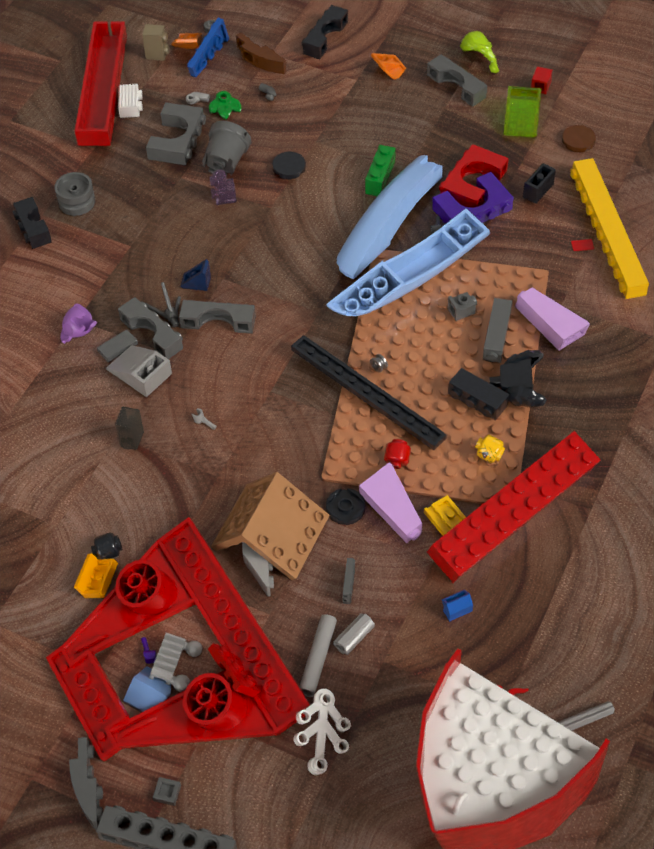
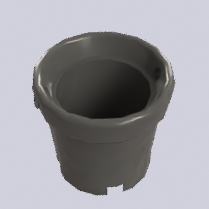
M217 121L212 124L209 131V142L202 160L203 166L205 167L207 164L210 167L208 171L217 176L226 177L228 173H230V176L233 175L242 155L248 151L252 143L249 133L240 125L229 121Z

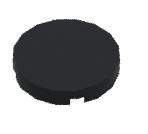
M282 152L273 159L272 168L275 174L280 175V178L294 179L299 177L302 172H305L306 162L299 153Z
M349 488L347 490L338 489L327 498L326 511L330 515L329 518L338 524H354L365 513V501L363 496L356 490Z

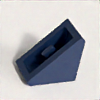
M206 259L185 272L180 287L183 289L208 291L211 279L209 261Z

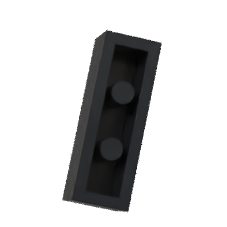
M463 368L455 374L448 384V394L452 398L460 400L468 407L476 409L484 416L490 417L495 421L508 406V393Z

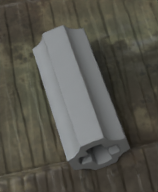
M360 613L333 642L334 646L343 655H348L375 627V623L368 615Z

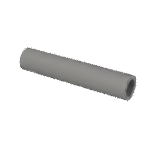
M324 614L320 618L299 685L306 697H313L315 695L337 623V619L331 615Z

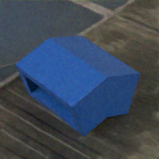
M465 589L442 599L443 611L449 621L468 614L473 610L470 593Z

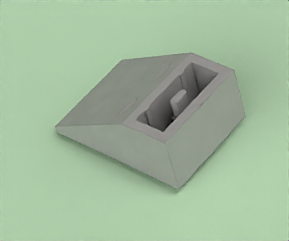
M133 345L106 367V370L146 397L172 374L169 359L157 351Z

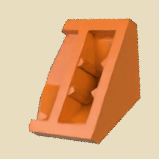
M180 33L179 37L171 43V46L197 49L201 45L202 33Z
M371 54V57L381 69L394 80L399 79L406 69L396 55Z

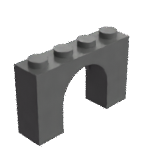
M165 102L161 111L162 126L181 128L186 132L182 136L172 139L151 136L146 146L148 160L186 165L188 159L192 157L193 147H196L197 137L201 135V127L205 125L206 115H204L203 108Z

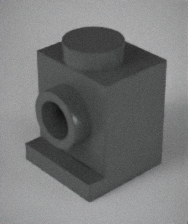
M468 292L455 297L449 296L447 309L455 321L475 314L477 300L474 295L470 296Z

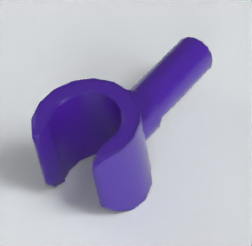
M142 637L145 663H154L157 658L156 650L150 651L146 637Z

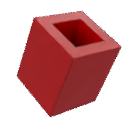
M537 66L532 78L531 91L546 95L551 84L553 70Z

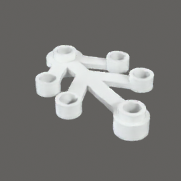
M328 689L318 690L314 695V703L296 714L297 722L305 724L310 721L311 715L319 710L318 719L303 732H299L294 736V743L297 746H303L317 732L315 757L308 762V770L313 775H320L327 770V761L324 759L326 735L338 754L345 753L349 749L348 742L340 739L327 720L329 714L335 721L337 730L340 732L349 730L351 726L349 719L342 718L335 708L334 695ZM323 696L326 697L327 703L323 701ZM302 713L306 716L305 721L301 718ZM341 721L345 723V728L341 726ZM300 735L304 738L303 743L299 740ZM340 743H342L344 746L343 750H341L339 747ZM318 761H320L322 765L321 769L317 766Z

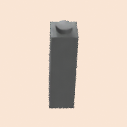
M494 298L484 344L483 360L501 363L512 311V300Z

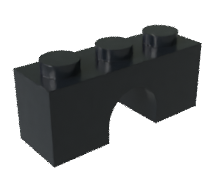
M33 197L13 203L15 210L12 213L15 220H19L17 223L20 231H24L23 237L26 244L30 243L32 249L52 243L49 229L44 219L41 220Z

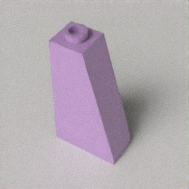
M530 288L527 291L524 290L517 296L515 307L558 350L584 336L590 325L585 319L534 288Z
M389 462L360 484L359 490L360 494L372 508L408 543L410 540H416L421 535L422 522L396 471Z

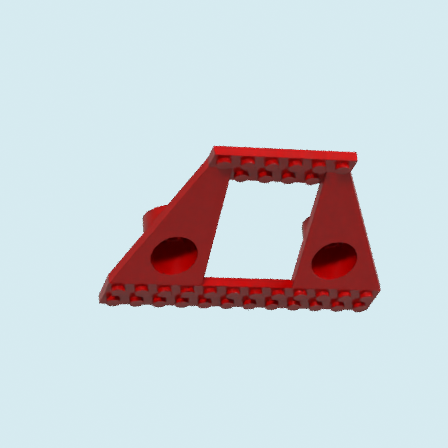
M190 517L159 538L139 560L127 564L120 571L113 590L68 640L46 657L97 754L104 762L124 748L277 736L297 722L296 714L299 711L305 710L311 705ZM137 596L136 602L133 603L132 599ZM197 605L221 646L225 645L232 652L230 656L243 665L244 673L250 675L257 682L255 686L260 691L255 698L234 691L232 688L234 683L226 679L223 674L226 670L218 674L205 673L194 678L185 691L130 718L95 654ZM228 694L227 702H225L223 697ZM206 711L205 719L201 720L200 714ZM217 713L218 716L211 719L212 714Z

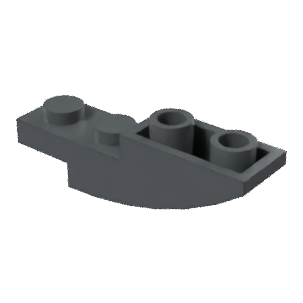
M87 737L78 738V759H69L70 776L80 807L89 823L97 830L103 814V808L99 807V800L103 799L102 785L99 786L97 779L94 778L93 765L90 766V758H94L93 745L89 744Z

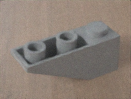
M242 542L245 565L268 597L271 596L270 588H274L273 576H269V571L273 570V565L246 543Z

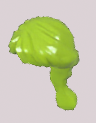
M479 31L467 33L462 39L460 48L463 51L476 50L481 52L490 61V71L495 74L498 73L497 59L491 50V42Z

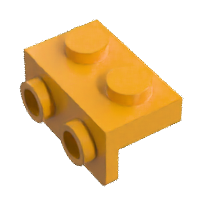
M92 553L87 554L74 588L84 598H104L118 562L115 559L100 560Z

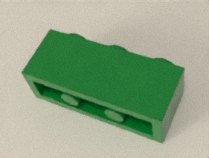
M379 144L365 179V194L378 196L386 187L395 165V147Z

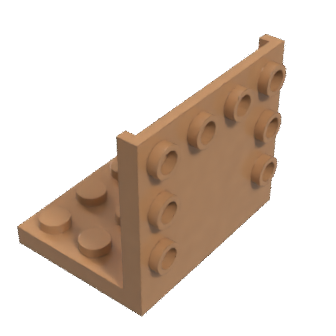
M275 472L244 487L211 547L215 551H219L244 542L289 579L294 580L301 571L330 515L281 474Z

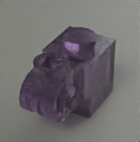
M216 170L212 176H209L210 186H214V188H211L212 199L215 198L216 205L237 202L233 178L227 179L224 170Z

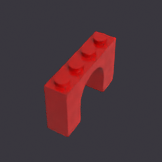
M472 144L468 150H465L461 160L456 162L455 168L449 171L446 180L441 182L439 186L440 194L448 191L460 205L475 208L482 206L485 190L465 182L463 178L469 174L479 173L485 175L492 172L500 181L508 169L509 158Z

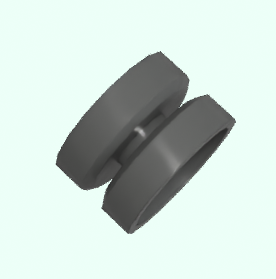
M67 173L62 175L54 185L59 208L67 215H83L89 212L96 203L92 181L84 173Z

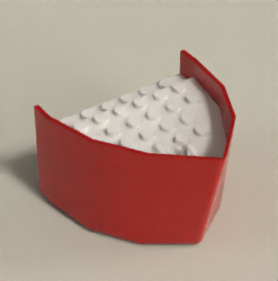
M457 649L445 665L422 714L416 767L422 803L431 831L442 849H517L550 836L587 799L598 781L610 740L605 739L600 748L461 664L462 651Z

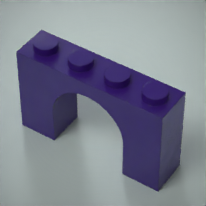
M490 172L478 177L476 180V187L485 190L484 200L486 203L482 206L475 208L462 206L446 191L433 197L432 209L440 216L444 224L448 223L464 209H467L483 223L512 210L514 197Z

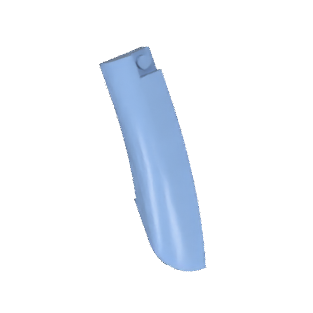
M427 155L418 156L381 191L362 215L338 253L337 264L341 273L351 279L356 278L391 244L390 241L412 208L442 178L441 165L428 162Z
M464 209L420 243L385 262L381 261L326 305L332 311L345 316H360L379 309L406 295L442 272L490 234V230L472 213Z

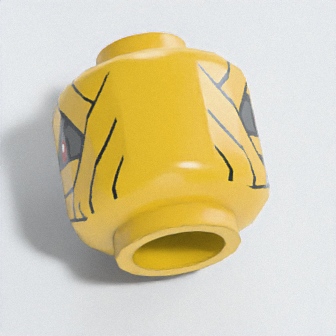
M489 434L484 439L480 437L475 445V448L478 449L477 456L489 463L499 462L506 449L503 447V441Z

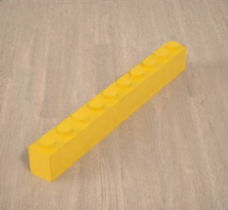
M594 159L574 161L573 169L570 170L571 178L575 180L576 189L581 194V201L586 205V213L591 217V224L597 231L598 240H601L602 250L607 254L608 264L613 268V275L619 282L620 292H623L626 299L646 296L649 282Z

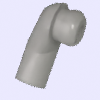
M192 92L186 96V102L190 105L199 101L209 102L210 94Z

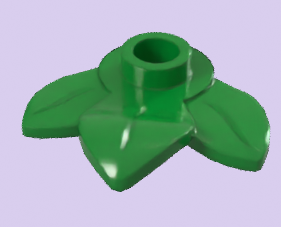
M227 91L218 92L216 99L209 104L210 113L218 112L225 120L232 111L241 112L242 109L239 100L233 98Z

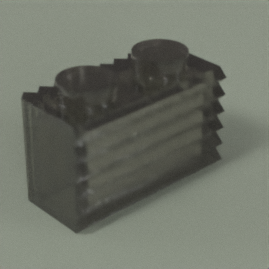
M121 407L115 422L119 444L127 450H136L144 433L140 410Z

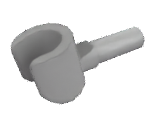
M197 408L198 415L192 414L194 422L197 424L204 423L215 430L217 426L204 417L202 409Z

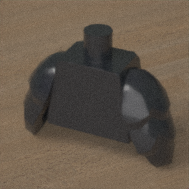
M526 350L512 355L500 366V376L490 377V384L497 388L501 387L504 392L509 394V402L516 406L529 408L543 406L547 400L544 396L533 390L532 368L543 358L544 354L540 350Z

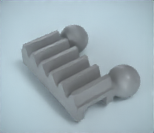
M166 633L149 679L153 680L154 677L166 680L167 685L172 684L177 691H185L190 684L189 678L183 674L173 675L182 650H185L190 657H197L202 653L201 643L195 640L188 643L184 638Z

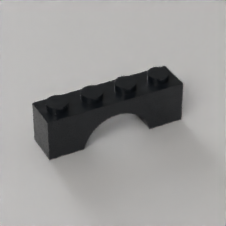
M334 5L325 10L315 27L303 39V54L320 60L327 51V38L325 35L330 32L343 30L348 23V10Z

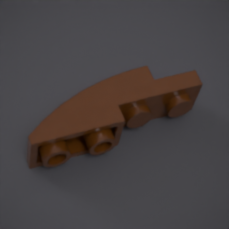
M241 32L236 35L237 48L241 50L242 58L245 61L269 72L287 73L286 60L275 53L273 49L266 45L260 48L258 44H255Z

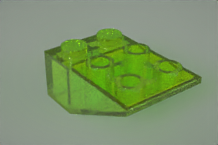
M508 86L503 135L537 137L541 88Z

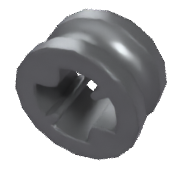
M376 354L375 358L370 359L372 368L378 373H381L383 369L388 367L386 359L381 354Z

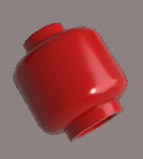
M393 439L392 442L386 445L384 461L387 464L390 462L394 469H401V467L408 465L411 453L410 446L404 440Z

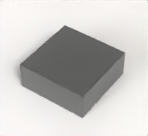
M159 777L153 801L175 806L181 782Z

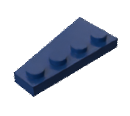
M217 18L215 23L212 24L210 31L204 36L200 47L196 49L193 58L189 60L187 67L191 76L197 77L207 66V60H212L214 52L216 50L220 51L223 47L222 43L229 40L223 19Z

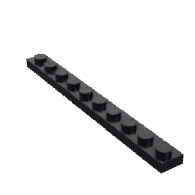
M305 335L291 345V351L432 450H435L447 439V434Z

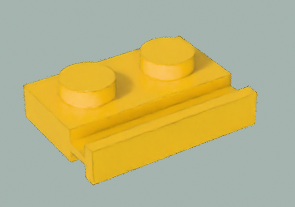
M448 495L434 502L430 507L424 508V514L442 536L466 518Z

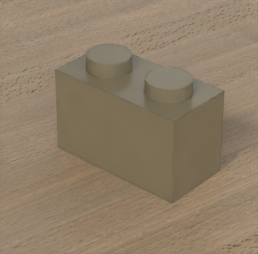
M145 24L142 36L146 59L165 61L166 54H169V45H167L168 34L165 32L164 25Z

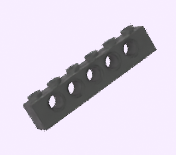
M117 805L113 807L105 806L96 830L100 840L133 849H207L209 846H215L217 849H237L236 840H233L229 835H214L209 830L203 828L195 830L184 823H169L167 819L162 817L150 818L143 812H128L123 807ZM123 823L130 824L128 828L120 829ZM144 829H151L148 835L141 834ZM167 834L173 835L169 841L162 840ZM188 840L195 841L190 847L184 846V843Z

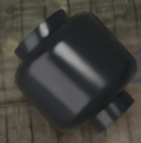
M111 532L95 537L94 545L91 546L93 555L99 557L100 560L117 558L120 555V551L123 550L119 536H115Z

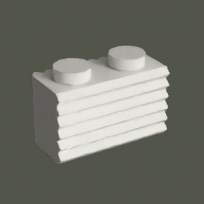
M138 84L119 85L118 110L120 118L140 117L139 112L142 111V101L140 100L143 98L142 90H139Z

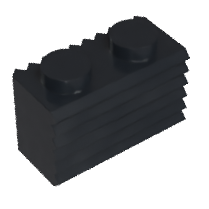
M542 163L524 183L523 198L535 204L538 203L541 197L554 185L556 169Z

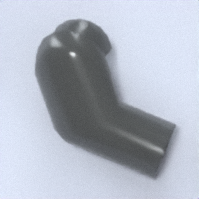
M264 83L260 84L259 90L267 93L265 98L273 101L274 97H276L275 89Z

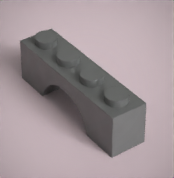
M442 54L428 62L427 76L437 83L454 82L461 86V99L472 107L486 98L487 85Z
M134 297L118 308L120 320L131 330L146 328L156 333L153 338L154 349L167 359H170L183 349L181 334L172 330L170 325L166 321L163 322L156 312L149 310L143 301L140 302Z
M183 300L179 318L181 328L199 330L208 321L223 320L231 324L234 332L253 334L256 314L255 305Z

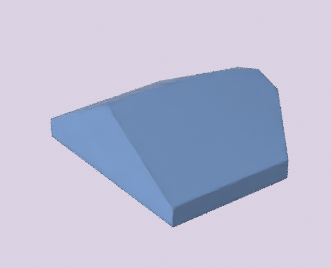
M147 666L133 677L123 699L124 703L141 712L165 701L171 693V684L167 685L166 680L154 677L153 680L149 679L152 669Z

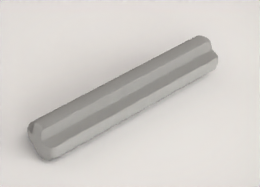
M607 701L558 723L572 731L613 714L615 709L612 703Z

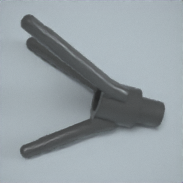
M162 282L161 286L168 309L162 312L147 303L145 304L148 309L171 322L172 327H177L179 325L177 319L181 297H177L175 308L172 307L164 282Z

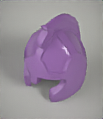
M75 304L70 308L63 318L60 338L64 344L72 338L85 336L97 324V321L92 320L90 312L80 304Z

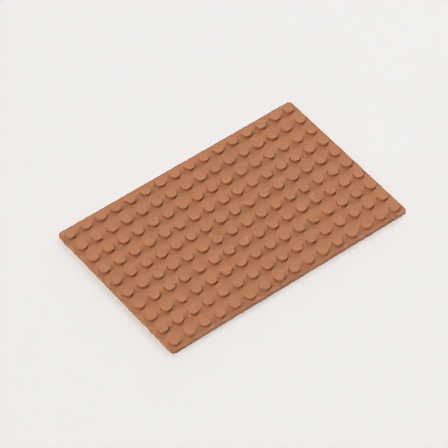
M384 250L370 263L369 271L381 261L385 262L403 252ZM458 259L442 272L406 295L370 313L358 316L347 365L447 434V439L435 450H432L342 386L323 467L322 480L359 486L387 464L384 461L387 443L392 442L393 439L404 440L411 448L408 465L401 467V469H394L406 493L437 498H443L448 495L451 500L484 504L520 475L530 408L516 406L508 402L507 408L495 421L490 417L484 416L476 409L468 407L460 400L452 398L448 394V384L461 368L490 383V377L500 376V366L509 357L526 350H538L540 331L515 305L519 293L530 288H534L546 295L549 272L544 269ZM465 292H468L470 296L474 295L477 300L475 314L455 321L447 309L448 297H455ZM494 298L513 301L501 363L483 360L484 344ZM376 354H381L388 363V367L383 369L381 373L376 372L370 364V359L375 358ZM536 365L532 368L533 382H534V375H535V367H536ZM489 434L503 441V447L506 449L499 462L489 463L477 456L478 449L475 448V445L480 437L484 439Z

